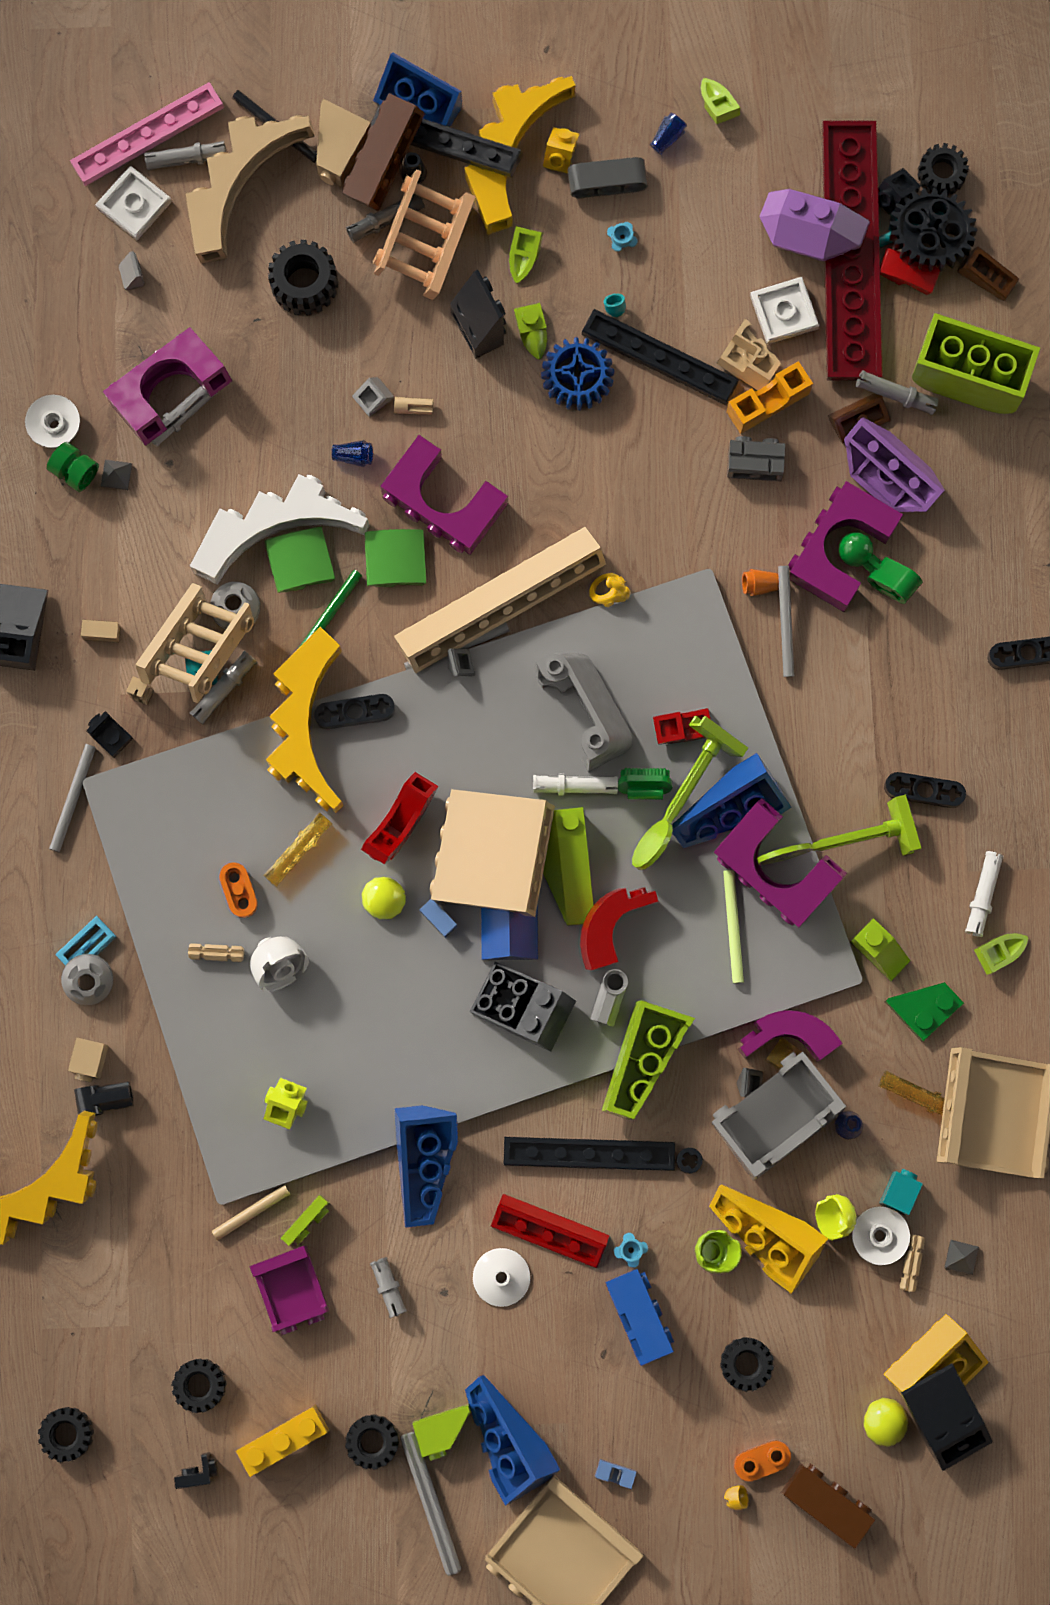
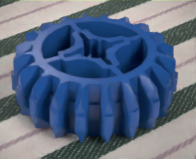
M578 337L574 338L573 344H570L567 339L563 340V348L555 344L553 348L555 353L547 352L546 358L548 361L542 362V368L545 371L541 372V379L546 380L543 383V388L550 389L548 397L554 398L558 396L556 399L557 405H561L566 401V409L568 410L571 409L572 404H577L576 408L580 411L582 410L583 403H586V406L590 409L593 405L592 400L600 404L602 402L601 395L608 396L609 389L607 387L613 386L614 380L610 377L614 376L615 372L613 368H610L613 362L612 359L605 358L607 356L606 349L598 351V342L589 346L588 338H585L584 343L581 344ZM573 357V361L569 365L562 366V369H557L561 362ZM582 357L591 360L597 367L584 363ZM576 364H578V371H581L579 384L577 383V377H575ZM594 379H599L593 387L583 391L584 384L592 382ZM558 380L572 385L574 391L563 387Z

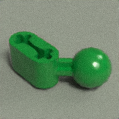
M854 532L847 534L841 540L839 555L843 562L853 567L863 566L870 573L867 581L880 593L905 604L923 584L921 577L912 569L888 557H884L882 561L873 554V543L868 536Z

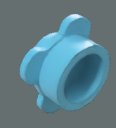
M619 223L608 228L607 235L611 237L612 249L619 252L624 247L636 246L637 238L633 236V226L631 223Z
M626 1233L623 1236L621 1245L614 1249V1255L627 1261L629 1267H637L642 1254L647 1253L648 1245L645 1242L636 1240L632 1233ZM630 1247L634 1249L633 1253H629L628 1249Z

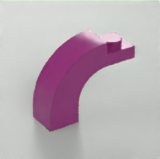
M790 1010L774 1012L757 1020L754 1025L760 1033L756 1034L753 1030L740 1041L743 1045L738 1050L746 1058L773 1038L790 1037L801 1042L816 1062H818L843 1043L835 1032L817 1017L804 1012Z

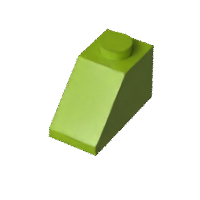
M874 918L850 941L890 981L911 961L895 938Z
M469 1404L413 1421L412 1424L422 1457L429 1456L430 1460H434L447 1455L445 1450L451 1448L470 1412Z

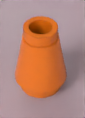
M755 569L743 572L742 589L744 594L756 596L779 590L778 573Z

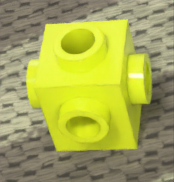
M280 1078L276 1087H270L266 1094L264 1103H267V1108L263 1119L290 1130L296 1117H302L306 1110L308 1101L304 1100L307 1088Z

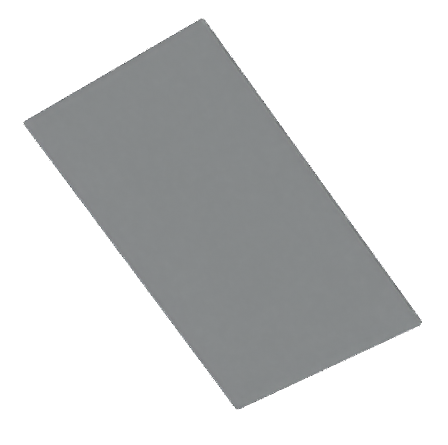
M705 569L631 594L628 600L621 603L614 602L608 608L601 604L470 648L469 651L475 676H454L448 669L447 656L418 673H415L411 668L314 701L310 727L312 749L318 769L327 785L344 805L337 813L331 809L326 812L315 801L318 796L313 791L309 790L306 793L295 782L298 778L297 776L287 783L283 778L280 781L276 780L267 771L270 766L266 759L287 738L285 736L282 739L271 728L274 723L269 716L87 777L83 780L85 793L216 1201L219 1204L224 1205L397 1145L394 1108L424 1105L457 1114L458 1124L614 1070L633 1008L637 1001L642 1000L695 1018L684 1034L678 1046L680 1047L758 1020L768 1014L784 1011L848 989L862 982L860 970L831 892L800 927H797L795 924L792 926L783 920L780 915L782 912L774 905L770 907L765 904L759 897L760 893L753 887L748 888L738 879L739 874L735 872L744 983H733L723 871L733 869H727L722 866L717 860L718 856L714 853L732 830L718 834L715 839L683 848L672 834L666 849L650 867L645 870H638L632 865L633 853L639 841L654 824L664 818L668 806L700 756L701 748L707 740L705 738L658 745L653 717L675 712L686 713L709 708L710 717L714 723L746 745L748 749L743 757L730 756L721 749L718 755L713 757L671 825L733 767L758 753L792 807L781 814L783 818L761 843L759 857L793 845L813 844L716 578L711 569ZM553 653H581L591 659L632 734V745L626 753L590 772L587 771L582 762V758L586 754L582 748L581 739L584 732L594 725L574 688L560 693L554 686L541 687L536 678V661ZM387 694L393 699L395 704L394 715L389 720L326 730L318 726L314 717L315 709L324 702ZM379 701V706L370 708V702L365 703L368 710L367 717L372 716L371 710H379L381 714H385L386 709L390 708V705H385L384 701ZM357 704L351 705L347 709V715L352 719L361 717L363 713L362 707ZM342 706L337 707L339 713L331 714L329 709L324 710V715L320 716V718H324L326 723L331 722L330 718L332 716L338 715L340 721L345 720L342 714ZM624 768H666V770L670 771V778L673 783L672 791L663 794V800L627 799V794H623L619 790L617 794L564 793V796H558V793H533V775L558 776V773H564V776H617L619 779L621 769L624 770ZM416 772L439 787L408 840L392 860L389 859L384 865L372 859L361 848L366 839L377 829L390 811L403 784ZM451 789L546 800L555 806L554 810L583 807L593 905L604 895L618 888H626L628 897H630L629 891L646 887V891H656L659 901L626 912L615 924L613 944L619 962L595 970H586L580 947L583 924L566 925L544 875L542 876L538 898V960H482L481 907L451 903L441 905L437 903L457 924V927L446 938L424 917L419 909L431 899L430 885L432 880L435 879L437 869L435 858L436 854L440 852L442 842L440 831L442 825L445 824L447 815L445 804L447 798L450 797ZM810 851L788 860L761 865V868L770 879L781 884H793L803 880L817 865L819 859L816 851ZM236 862L243 865L250 877L258 901V907L256 912L248 918L235 916L228 906L219 879L221 869L228 863ZM233 873L230 876V881L233 883L237 882L240 878L239 874ZM376 877H390L396 880L405 890L406 903L401 913L392 919L375 918L363 907L361 893L365 885ZM246 899L239 902V908L245 909L249 905V901ZM288 937L297 942L307 954L309 959L307 969L304 973L299 970L293 975L297 980L276 991H268L266 987H263V990L260 989L250 968V960L255 949L265 938ZM190 944H201L202 946H205V944L228 945L229 948L232 946H242L244 948V959L242 962H232L231 959H228V961L205 960L204 958L194 960L188 957V948ZM495 961L555 987L576 1000L551 1052L470 1012ZM618 969L626 974L628 986L614 1027L590 1020L603 977L609 970ZM611 975L607 979V985L611 990L616 991L622 988L623 980L618 975ZM280 1078L307 1088L304 1100L308 1101L306 1110L302 1117H296L290 1130L263 1119L267 1108V1103H264L266 1094L270 1087H276Z

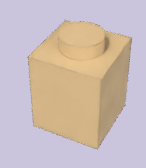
M76 1037L68 1069L69 1072L76 1073L74 1079L90 1083L92 1077L100 1079L109 1046Z

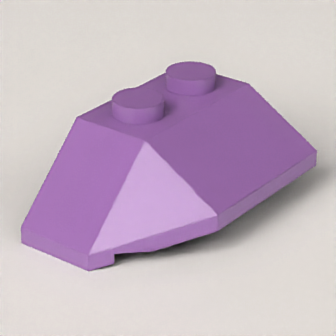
M792 189L769 192L760 214V219L774 247L821 261H826L852 249L860 248L870 224L869 220L841 203Z
M861 418L844 438L850 476L873 497L898 512H926L945 491L931 467L890 431L873 422Z

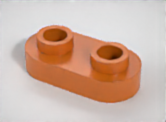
M236 862L228 863L221 869L219 874L228 906L235 916L248 918L256 912L258 907V901L250 877L243 865ZM233 873H238L240 876L239 880L235 883L231 882L230 876ZM243 899L249 901V905L245 909L239 908V902Z
M772 1440L738 1454L734 1461V1470L742 1480L755 1481L786 1468L791 1460V1452L783 1442ZM778 1450L781 1452L782 1457L779 1461L772 1460L771 1454L773 1451ZM747 1461H752L755 1465L754 1470L751 1472H747L744 1469V1464Z

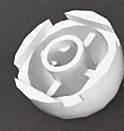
M268 937L263 939L258 944L250 960L251 972L260 989L263 990V987H266L268 991H276L292 984L297 980L293 975L299 970L304 973L309 964L308 956L303 948L288 937Z

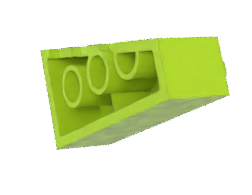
M642 1000L635 1002L603 1104V1112L627 1120L635 1119L653 1089L655 1082L664 1071L667 1062L679 1046L684 1034L695 1018Z

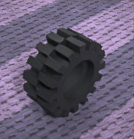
M943 143L941 148L939 144H936L933 149L930 147L927 149L926 154H923L917 176L918 179H921L920 185L922 187L927 186V193L936 188L938 194L947 190L948 196L949 192L953 195L957 189H961L967 177L969 165H967V157L963 158L964 152L962 150L956 152L957 146L952 145L950 149L948 148V143ZM938 162L948 163L953 169V175L949 178H940L934 174L933 166Z
M741 1337L740 1339L733 1340L732 1343L725 1347L721 1355L720 1368L724 1378L730 1385L742 1391H754L766 1385V1382L770 1380L772 1370L774 1371L773 1356L768 1347L759 1340ZM746 1352L752 1353L758 1360L756 1372L749 1376L740 1374L736 1368L738 1356Z
M191 1360L180 1366V1369L174 1374L175 1378L172 1380L171 1385L173 1386L172 1394L173 1396L175 1395L177 1404L183 1406L184 1410L192 1411V1413L206 1412L218 1405L225 1395V1386H227L226 1380H224L225 1374L211 1360ZM196 1374L206 1376L210 1382V1390L203 1397L193 1396L188 1389L190 1378Z
M64 1407L50 1412L42 1420V1426L38 1429V1434H40L38 1443L43 1447L41 1449L42 1452L49 1455L48 1458L56 1459L57 1462H69L81 1457V1455L87 1452L88 1447L93 1441L91 1438L94 1435V1429H91V1420H88L86 1418L87 1415L84 1412L81 1413L77 1408ZM62 1423H69L76 1429V1440L70 1446L59 1444L55 1438V1431Z
M372 1414L361 1417L352 1424L346 1435L345 1446L349 1458H352L357 1466H362L363 1469L375 1470L384 1467L393 1459L399 1445L398 1432L395 1430L393 1423L383 1416ZM370 1430L379 1432L384 1440L382 1449L373 1454L366 1452L361 1445L363 1434Z

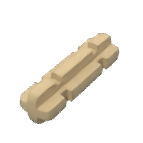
M190 944L188 957L194 960L204 958L205 960L228 961V959H231L232 962H242L244 959V948L242 946H232L229 948L228 945L205 944V946H202L201 944Z
M910 1235L909 1250H906L902 1272L904 1273V1278L901 1277L900 1289L904 1291H916L918 1282L916 1276H919L923 1254L920 1252L921 1249H924L925 1238L919 1235Z

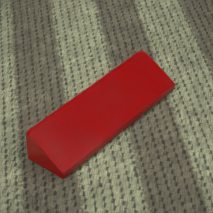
M506 1194L502 1195L490 1226L594 1268H598L609 1239L608 1234Z

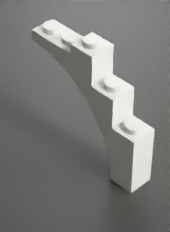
M298 474L284 503L280 496L272 492H268L266 495L259 491L245 520H243V515L232 509H229L228 512L219 509L190 564V568L194 574L218 585L231 564L244 551L263 538L282 530L310 525L340 527L364 535L369 528L368 518L359 509L352 507L349 510L341 506L342 503L331 496L323 498L325 495L324 486L321 485L322 482L311 475L304 477Z

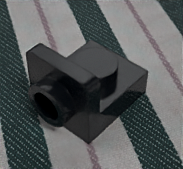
M902 168L882 181L878 188V203L891 215L897 203L901 204L905 197L910 198L912 191L918 193L922 186Z
M106 711L102 715H95L88 723L89 728L86 732L113 758L133 740V737Z
M210 1452L203 1453L201 1455L203 1471H199L198 1466L181 1469V1474L174 1477L175 1489L207 1485L214 1482L213 1476L218 1475L216 1458L211 1459Z

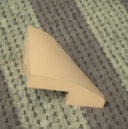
M745 319L716 364L756 390H760L768 385L781 363L767 349V344L762 338L756 339L749 329L751 323Z

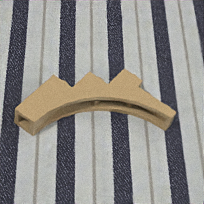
M297 115L281 122L268 121L262 126H258L254 117L250 118L247 116L228 122L233 152H219L213 157L207 158L212 188L200 187L194 189L193 192L185 193L195 254L201 264L227 258L226 236L228 221L239 192L255 170L276 152L296 142L315 137L309 116Z

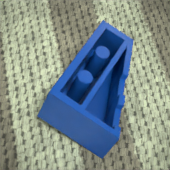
M634 1269L606 1281L605 1284L638 1363L642 1366L672 1353L673 1350L670 1344L674 1343L668 1326L663 1328L659 1317L663 1314L657 1300L651 1301L647 1292L651 1285L645 1272L640 1274L638 1269Z

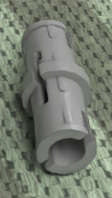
M384 1257L378 1259L377 1262L370 1263L379 1288H377L378 1294L383 1296L389 1317L393 1318L399 1316V1314L406 1313L407 1309H405L398 1290L400 1284L394 1279L388 1258Z

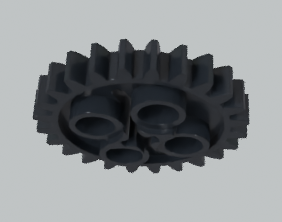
M922 188L920 196L915 191H912L910 199L908 197L903 198L902 203H897L894 212L891 214V222L888 227V231L891 232L889 241H895L893 250L902 249L899 256L900 259L906 256L910 257L908 265L916 261L918 262L919 270H921L924 264L928 265L929 272H932L934 265H937L940 271H943L945 264L952 269L956 261L959 263L963 262L964 256H968L971 247L974 246L977 228L974 227L976 218H970L973 210H964L965 200L959 203L955 202L957 194H954L951 198L947 197V190H944L939 195L936 188H933L931 194H928L927 190ZM940 211L944 215H937L934 212ZM910 222H916L919 225H912ZM947 234H953L955 237H950ZM923 244H929L931 247H925Z

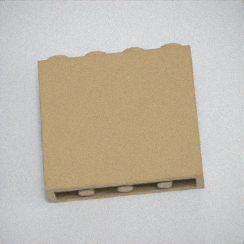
M451 789L450 797L447 798L445 804V811L447 813L445 824L442 825L440 831V839L442 841L440 852L436 854L435 866L437 868L435 879L432 880L430 885L431 900L441 905L451 903L519 912L524 916L535 917L555 806L546 800Z
M963 1047L951 1048L936 1162L1028 1178L1044 1179V1175L1049 1167L1047 1150L1050 1144V1064L975 1052L972 1049Z
M554 1475L485 1556V1560L488 1562L486 1568L497 1578L504 1576L510 1582L509 1589L520 1598L525 1595L533 1602L532 1605H601L631 1567L640 1561L643 1553Z

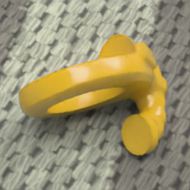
M606 573L594 580L589 589L591 599L597 604H604L607 608L612 606L614 602L621 603L628 600L631 592L625 586L626 581L624 578L614 573ZM606 580V586L611 588V590L605 595H597L596 588L598 584Z

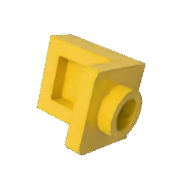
M553 127L546 145L543 167L568 173V167L571 165L572 156L578 143L579 133Z

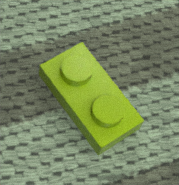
M319 1195L280 1239L288 1246H292L294 1243L299 1246L310 1234L306 1229L313 1221L318 1224L328 1214L329 1210L326 1207L330 1202L322 1195Z

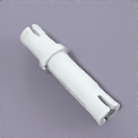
M558 773V776L533 775V793H558V796H564V793L617 794L618 791L617 776H564V773Z
M986 852L974 901L970 902L969 908L971 913L965 933L971 934L972 932V936L983 937L987 916L992 912L993 907L990 904L1004 858L1001 854L996 856V852Z

